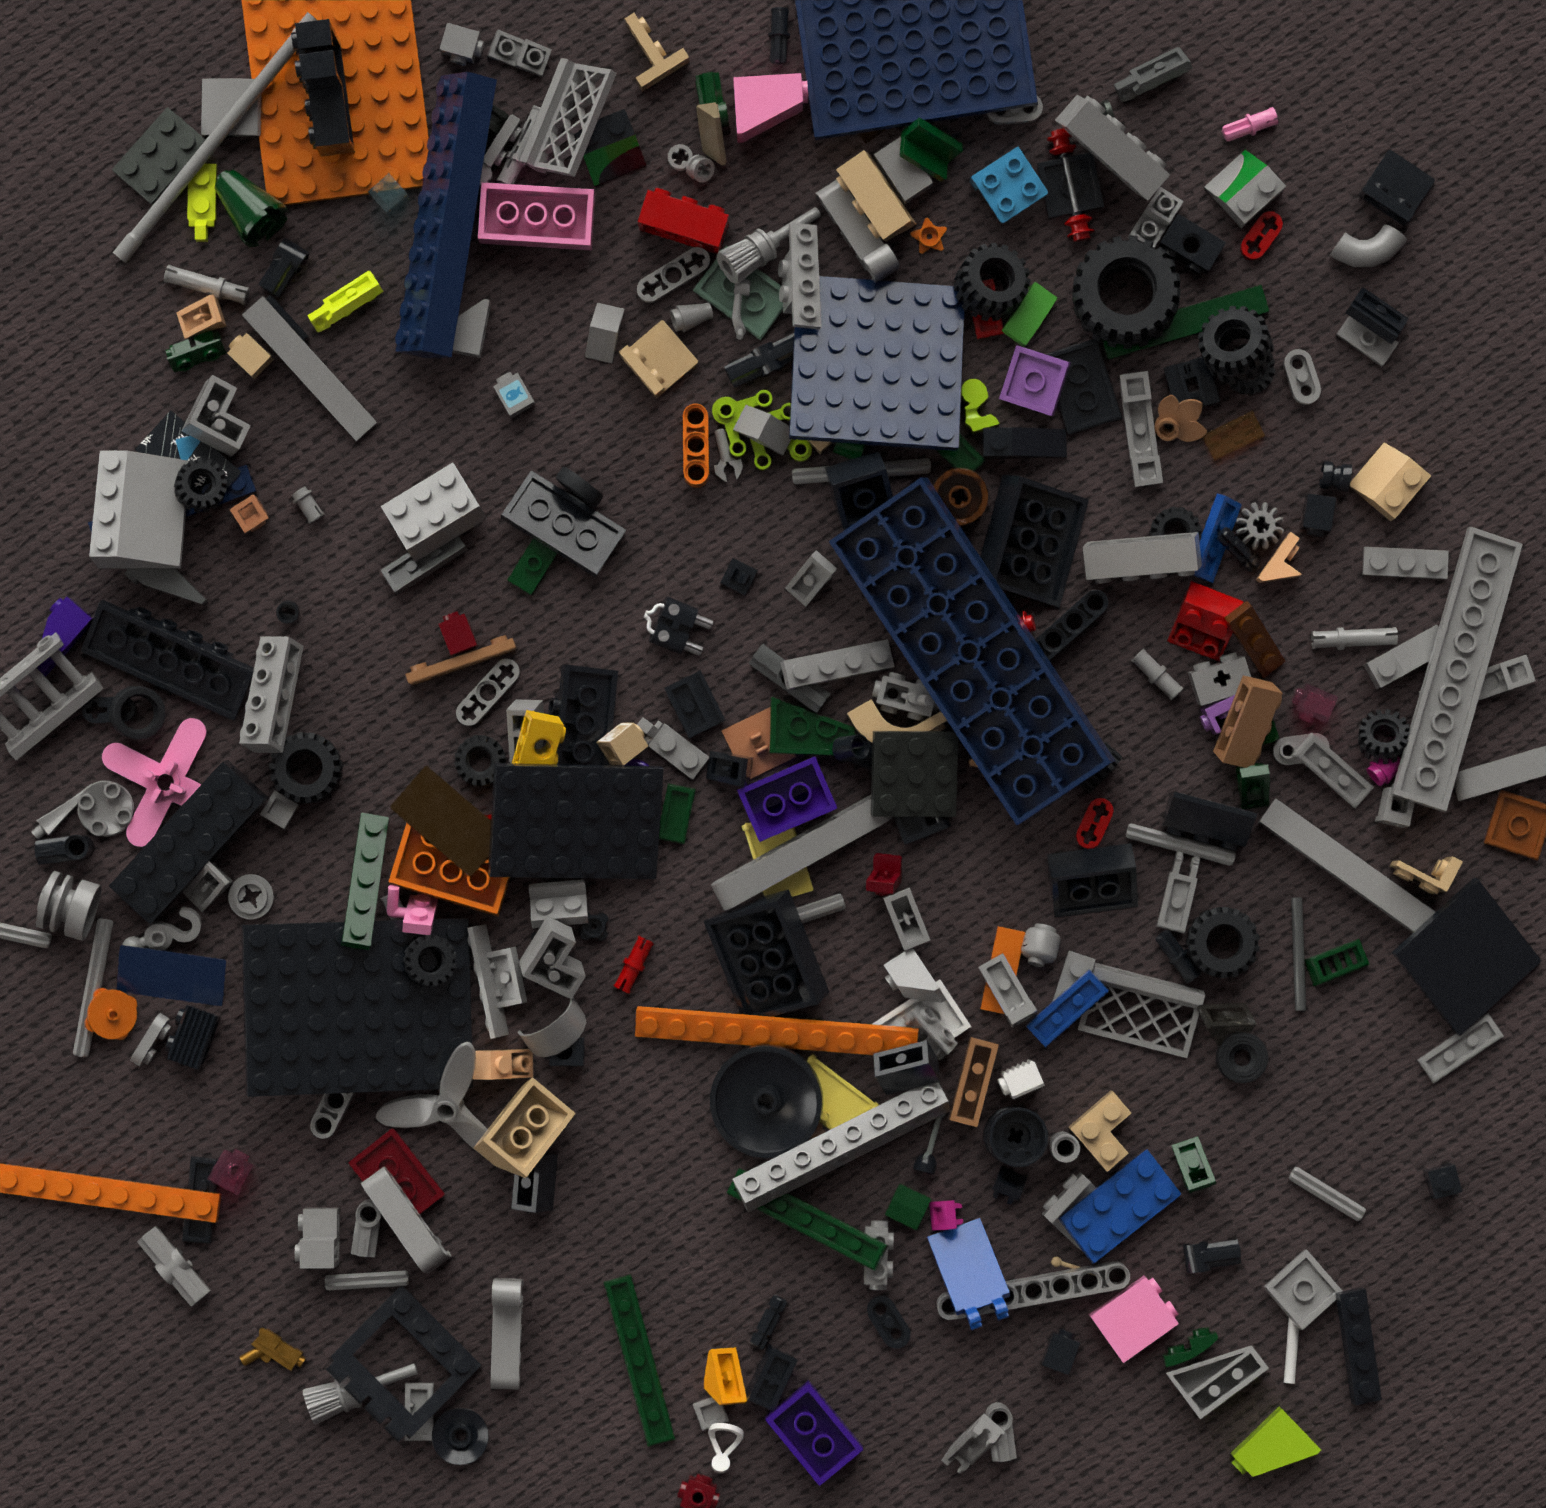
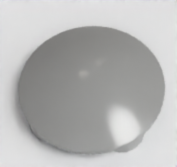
M108 780L98 781L88 786L79 797L78 816L83 826L92 834L103 837L114 836L128 827L134 815L133 799L128 790L119 783Z

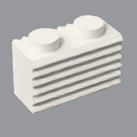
M1029 1059L1027 1062L1022 1061L1021 1065L1017 1063L1016 1067L1007 1068L1006 1072L1002 1070V1077L997 1079L1005 1096L1009 1094L1012 1099L1045 1086L1035 1062Z

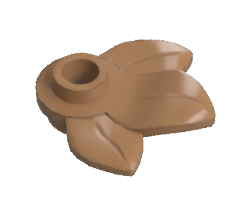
M1173 395L1165 397L1158 406L1159 417L1154 425L1156 434L1165 441L1179 438L1185 442H1192L1207 434L1206 428L1197 422L1202 412V402L1195 399H1187L1179 403ZM1169 423L1172 424L1173 427L1168 429L1164 426V424Z

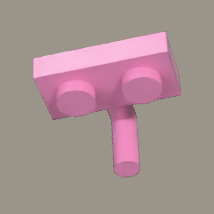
M395 884L389 885L387 915L392 918L404 919L402 932L431 935L438 899L424 894L410 895L407 908L398 907L400 887Z

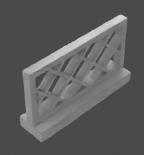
M561 58L519 161L540 173H546L547 171L575 177L617 73L611 69L576 64L569 59ZM604 76L602 84L596 89L595 82ZM589 88L590 94L582 100L580 94ZM593 103L591 111L585 114L584 109ZM578 114L580 120L571 126L570 120ZM582 129L581 136L575 141L574 134ZM568 140L569 146L561 152L560 145ZM572 155L568 168H566L563 161Z
M1094 963L1092 972L1104 985L1109 987L1113 995L1100 1003L1096 1002L1095 1006L1088 1009L1080 1018L1078 1030L1187 1058L1200 1009L1203 1006L1204 990ZM1113 988L1121 989V991L1116 993ZM1128 991L1133 992L1137 995L1140 1003L1126 1010L1119 996ZM1141 995L1148 996V998L1143 1000ZM1116 999L1123 1012L1109 1020L1102 1006ZM1154 999L1163 1000L1168 1009L1153 1017L1146 1004ZM1168 1002L1176 1003V1005L1170 1007ZM1143 1006L1150 1019L1136 1027L1129 1013ZM1181 1006L1194 1008L1191 1019L1182 1024L1173 1012ZM1099 1009L1106 1021L1097 1028L1085 1025L1088 1014ZM1171 1013L1178 1026L1163 1034L1156 1021ZM1126 1016L1133 1029L1124 1035L1116 1033L1112 1023ZM1153 1023L1160 1037L1151 1042L1146 1041L1142 1038L1139 1030ZM1189 1025V1029L1186 1034L1183 1028ZM1109 1026L1111 1031L1103 1030V1028ZM1181 1030L1186 1039L1183 1050L1171 1047L1166 1038ZM1136 1033L1137 1036H1138V1038H1134V1037H1130V1036H1131L1132 1034ZM1163 1040L1166 1046L1157 1043Z

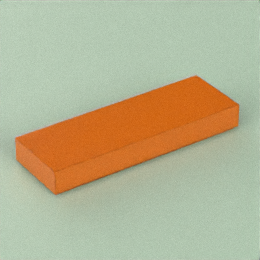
M997 926L991 960L1003 953L1015 975H1017L1025 932ZM986 982L980 1009L1004 1014Z

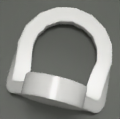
M715 1423L708 1430L716 1456L712 1459L711 1466L716 1473H725L730 1467L728 1456L744 1439V1432L735 1425ZM719 1430L730 1431L737 1435L734 1443L723 1454L715 1438V1432Z

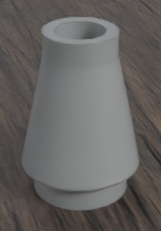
M709 302L704 304L676 305V309L670 310V317L676 332L681 330L686 332L709 319H713V311Z

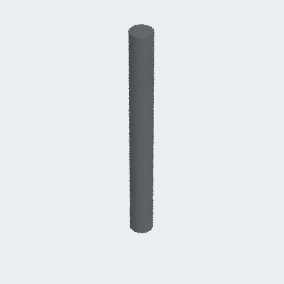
M1302 897L1291 898L1295 1011L1306 1010Z

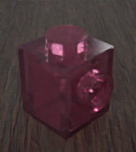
M1305 684L1302 689H1296L1291 703L1295 704L1293 711L1299 713L1298 719L1313 724L1315 720L1325 724L1330 718L1338 697Z

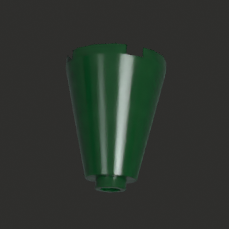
M225 170L217 176L214 188L242 242L246 246H259L256 241L265 235L268 241L284 226L288 219L285 216V212L289 213V209L282 202L236 170Z

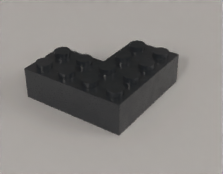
M329 19L295 23L296 32L291 33L293 49L296 50V55H299V60L295 61L296 75L300 83H302L303 89L306 90V94H309V99L305 100V109L310 122H313V127L308 128L310 143L313 144V149L319 151L321 157L355 152L340 40Z

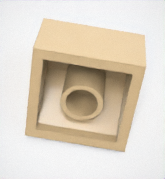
M1383 443L1350 482V488L1388 520L1392 521L1400 514L1431 475L1410 457Z

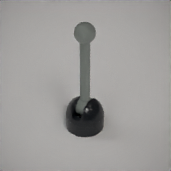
M946 1113L936 1118L927 1151L917 1156L913 1166L914 1170L935 1175L937 1161L932 1155L941 1119Z

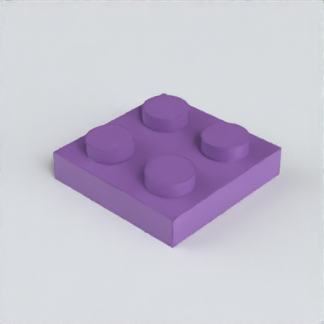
M1016 345L999 399L1054 416L1071 362Z

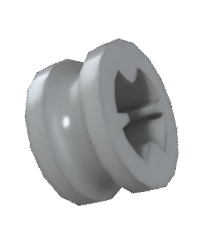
M678 144L670 149L668 162L673 169L684 171L688 161H682L681 165L675 164L676 159L672 160L673 154L678 155L679 151H684L685 157L688 156V161L693 157V154L689 147Z
M694 155L687 162V175L698 182H707L713 176L714 163L702 155Z

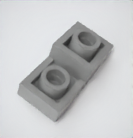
M497 30L487 57L542 76L552 49L528 39L523 40Z
M1159 187L1129 236H1137V241L1144 243L1145 239L1150 240L1155 248L1184 201Z

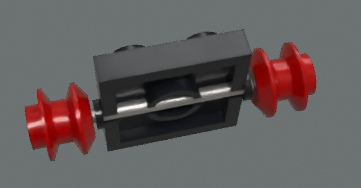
M1063 128L1052 131L1051 137L1046 139L1053 142L1054 148L1049 153L1059 156V159L1037 163L1040 180L1048 191V194L1044 197L1048 219L1071 215L1065 222V226H1070L1072 232L1067 237L1073 238L1074 242L1090 239V234L1095 232L1094 229L1088 228L1087 224L1092 220V217L1082 214V212L1104 208L1093 154L1088 152L1070 156V153L1074 151L1077 145L1070 144L1069 138L1072 136Z

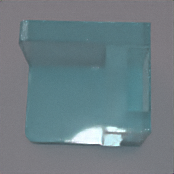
M389 173L368 191L371 198L389 218L410 200L406 191Z

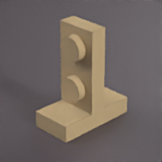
M635 13L625 18V24L653 66L636 77V82L642 92L690 62L684 48L663 59L666 53L658 40L653 43L648 33L651 32V29L643 17L638 19Z

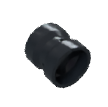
M1323 461L1321 467L1323 477L1319 481V488L1329 489L1334 485V488H1337L1338 491L1348 492L1352 476V465L1343 463L1341 466L1337 465L1335 467L1333 462Z

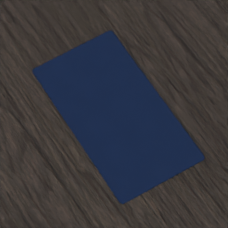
M120 945L117 990L130 994L222 1006L226 960Z

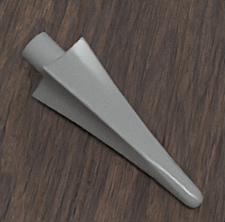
M84 790L53 811L37 819L36 821L39 825L31 833L38 840L46 833L51 836L66 817L78 806V799Z

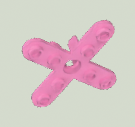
M189 718L180 724L161 763L121 743H112L104 749L102 761L108 769L147 788L126 830L127 838L131 844L138 847L146 846L157 834L172 802L182 806L201 786L200 783L186 777L207 735L206 727L202 721ZM168 774L172 776L174 783H171L170 790L164 791L158 787L157 781L161 775Z

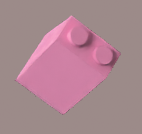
M801 73L733 77L737 143H743L803 111V103H808L807 81H802Z

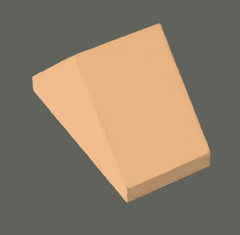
M214 294L208 295L176 312L184 339L209 332L210 330L213 331L226 327L219 301Z

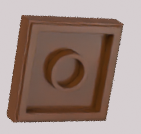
M1500 790L1483 843L1538 861L1546 837V804Z

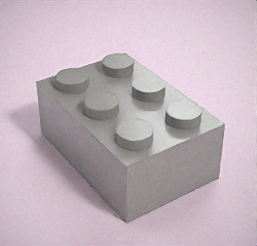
M454 463L449 464L381 506L415 562L487 519Z

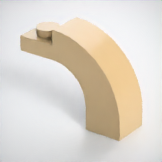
M872 699L847 713L848 718L858 733L864 735L870 743L873 742V731H942L946 728L944 723L947 721L940 711L916 726L908 728L896 727L888 723L881 716Z

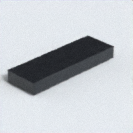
M191 1156L188 1189L216 1193L220 1159ZM184 1219L182 1241L211 1244L213 1222Z

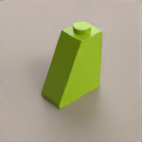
M1279 1406L1231 1452V1455L1235 1458L1231 1463L1243 1475L1248 1472L1254 1477L1314 1456L1321 1449Z

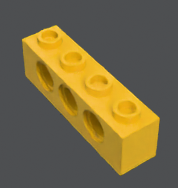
M526 710L511 764H557V748L559 743H563L566 734V728L558 716ZM539 740H547L543 748H534Z

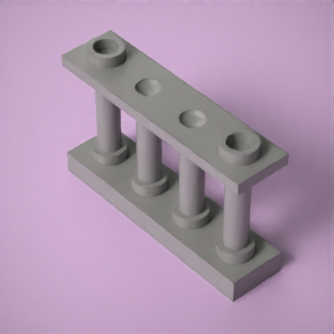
M56 632L52 636L48 635L41 639L34 651L0 678V697L7 693L30 719L29 724L22 730H16L0 712V729L8 737L5 745L9 754L15 760H18L103 689L100 681L92 672L87 676H82L59 651V648L64 644ZM48 657L74 683L73 688L65 694H60L37 668ZM27 675L52 701L51 706L44 712H38L15 686Z

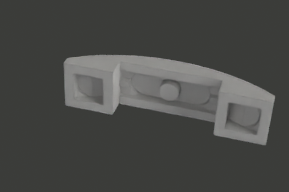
M1148 371L1119 375L1134 485L1137 487L1163 483L1153 421Z
M1527 654L1488 667L1478 700L1536 681Z

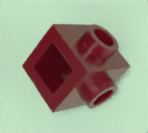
M697 1474L694 1477L690 1475L688 1482L682 1481L677 1495L678 1498L682 1499L680 1506L684 1508H716L720 1496L719 1493L715 1492L717 1484L712 1483L713 1479L708 1476ZM695 1493L703 1494L704 1499L701 1502L694 1501L693 1495Z

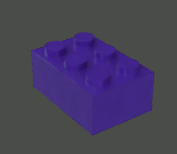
M809 1380L780 1403L774 1411L769 1412L765 1416L766 1422L819 1486L863 1451V1445Z

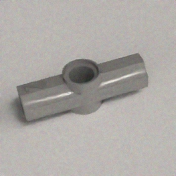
M157 1225L137 1241L156 1264L155 1268L168 1284H173L191 1307L211 1291L194 1271L191 1261L184 1259L181 1255L183 1252L178 1247L175 1248Z

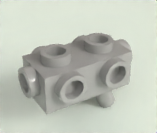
M893 672L889 673V677L883 675L882 681L876 680L872 697L877 698L876 704L881 705L880 711L896 714L898 709L908 712L907 718L922 722L924 717L930 718L932 712L938 713L939 707L921 680L917 679L916 684L905 681L906 676ZM891 688L898 691V696L895 699H891L887 695L888 690Z
M874 1220L871 1221V1226L865 1225L864 1233L889 1246L876 1271L864 1266V1284L870 1285L871 1290H887V1278H893V1261H888V1250H893L894 1234L888 1233V1221Z

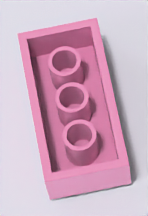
M481 182L478 226L479 243L592 250L595 207L594 189Z

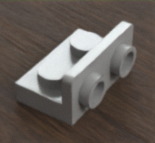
M585 880L542 882L529 885L532 928H540L547 916L565 925L588 923Z

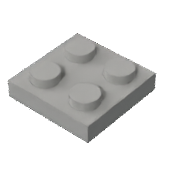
M1307 1249L1303 1250L1263 1287L1300 1330L1306 1328L1336 1300V1292L1342 1291Z

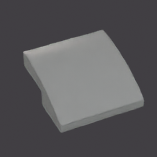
M202 79L201 135L209 136L255 79ZM261 95L228 136H261Z

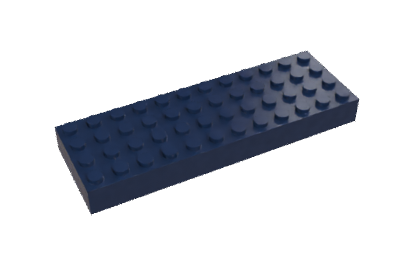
M921 477L829 541L1016 825L1022 824L1116 761L928 478Z

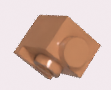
M254 494L230 509L245 534L250 530L252 532L258 530L269 519L268 513Z

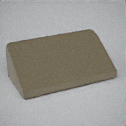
M714 102L697 105L696 110L702 151L717 163L726 165L727 160L718 104Z

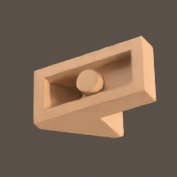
M1292 532L1288 533L1256 581L1264 583L1301 576L1300 572L1284 562L1285 559L1291 561L1300 548L1296 545L1300 538Z

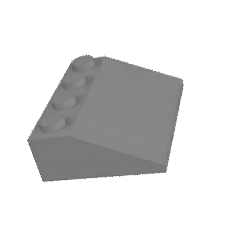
M100 451L89 557L98 568H181L186 504L179 503V496H175L174 491L176 488L174 483L178 471H180L184 464L188 463V460L133 451Z

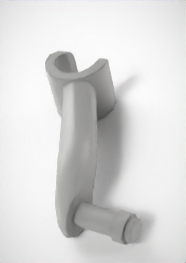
M744 279L739 284L735 283L732 322L737 334L736 338L739 340L746 333L741 319L742 296H749L751 281L749 279Z

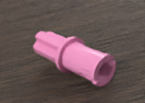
M1273 107L1251 116L1246 114L1245 118L1224 125L1222 127V134L1226 141H1232L1248 134L1254 136L1257 131L1278 125V119H1274L1278 117Z

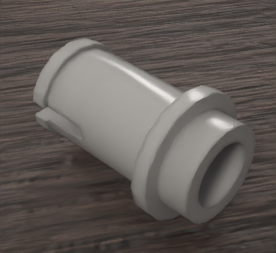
M304 486L291 495L294 499L292 502L293 504L297 503L309 524L322 517L324 512H322L312 497V490H308Z

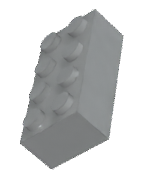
M1076 95L1055 121L1136 194L1149 200L1170 176L1164 169L1167 164L1156 154L1150 151L1146 153L1144 149L1147 146L1129 132L1125 134L1126 127L1115 117H1111L1109 114L1105 116L1103 113L1106 109L1095 99L1090 98L1088 95L1085 99Z

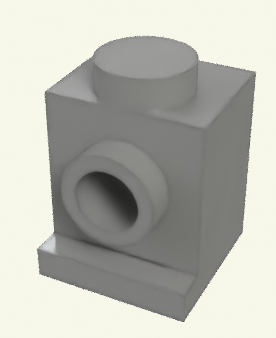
M1394 784L1391 787L1383 788L1379 812L1375 822L1401 828L1409 827L1414 802L1392 796L1391 792ZM1393 800L1398 803L1397 810L1391 809Z

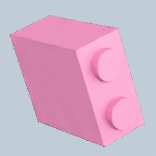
M1143 1275L1089 1314L1123 1363L1179 1324L1175 1319L1179 1315L1170 1301L1164 1303L1158 1294L1163 1291L1154 1278L1148 1280Z

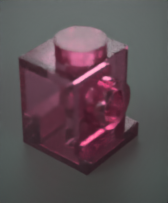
M234 1149L233 1153L224 1150L207 1180L232 1194L239 1195L240 1188L253 1165L247 1162L249 1156L237 1149ZM233 1166H237L238 1170L236 1174L232 1176L230 1172L231 1168Z

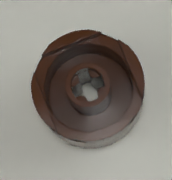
M960 467L947 470L936 480L933 487L959 525L969 524L983 514L988 503V490L979 474L973 470ZM959 488L964 489V495L968 496L967 501L962 500L960 504L955 503L956 498L952 496V493L958 492Z

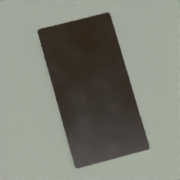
M425 766L391 804L390 808L469 876H472L488 858L491 820L428 766Z

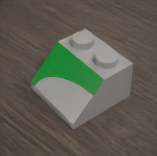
M1244 150L1204 188L1242 229L1285 189L1286 185L1265 163L1247 150Z

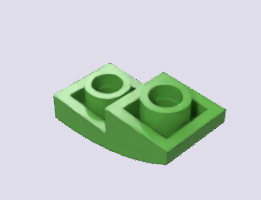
M1034 282L1029 287L1026 296L1019 306L1012 312L1002 332L1025 347L1045 319L1057 297Z

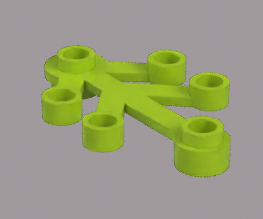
M761 390L756 396L740 401H735L731 397H721L713 404V417L718 423L725 425L730 441V453L734 457H741L746 452V444L740 440L738 432L733 430L745 405L753 408L757 406L762 408L770 406L772 395L769 391ZM767 394L769 402L766 404L760 403L758 400L759 396ZM786 403L781 409L768 413L779 420L790 421V417L785 416L783 411L786 407H790L791 403ZM723 406L731 408L732 411L729 415L725 416L721 413ZM750 439L755 454L754 464L759 470L768 469L771 465L770 456L765 452L763 445ZM791 439L787 447L791 457L798 462L806 461L812 453L811 444L807 440ZM734 444H741L743 451L735 453L732 450ZM804 445L806 452L802 455L797 454L795 451L796 446ZM759 457H766L768 464L766 466L758 465L757 460Z

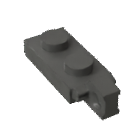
M1176 47L1130 70L1128 77L1114 84L1116 94L1121 102L1131 100L1136 95L1152 90L1158 85L1193 69L1191 62L1181 48Z

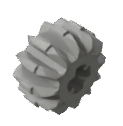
M1255 502L1251 504L1252 513L1248 509L1243 508L1241 513L1247 519H1236L1237 524L1245 525L1244 528L1238 529L1236 534L1246 533L1247 536L1242 542L1246 544L1252 539L1251 546L1254 550L1257 549L1259 541H1261L1264 550L1269 548L1268 540L1276 544L1279 540L1273 533L1282 534L1284 531L1281 527L1275 526V524L1283 522V517L1273 518V515L1278 511L1276 507L1269 513L1266 512L1268 508V503L1266 502L1261 505L1260 511ZM1259 519H1262L1263 525L1267 526V529H1263L1261 533H1258L1257 527L1253 526V522L1256 523Z

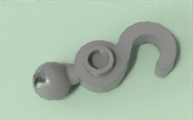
M182 907L179 912L180 916L192 922V928L189 931H182L174 925L163 921H155L147 927L144 937H128L122 945L165 950L170 946L173 939L179 942L192 941L201 930V917L194 909Z

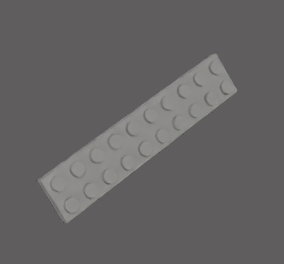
M1471 526L1467 528L1410 725L1409 737L1406 739L1408 742L1403 750L1392 788V796L1441 812L1447 811L1522 549V543Z

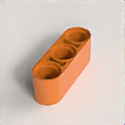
M696 403L687 406L683 413V472L686 483L694 488L704 486L709 479L708 412L704 406ZM698 411L704 416L703 421L697 425L691 424L688 421V416L691 412ZM699 439L704 443V448L700 452H692L688 448L690 441ZM693 467L703 469V478L697 481L692 480L688 476L690 469Z

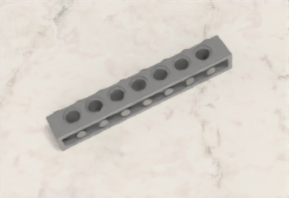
M938 1082L912 1088L733 1178L735 1188L749 1213L949 1112L948 1099Z

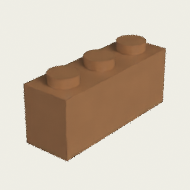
M1242 676L1213 750L1223 763L1247 768L1254 765L1260 758L1262 744L1266 735L1271 730V721L1282 701L1283 693L1273 682Z
M973 1037L969 1038L949 1120L978 1127L999 1044Z

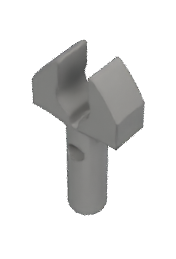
M717 429L714 434L721 460L718 465H714L715 474L721 480L727 482L724 469L728 462L735 469L737 480L743 470L741 459L736 460L731 456L725 429Z

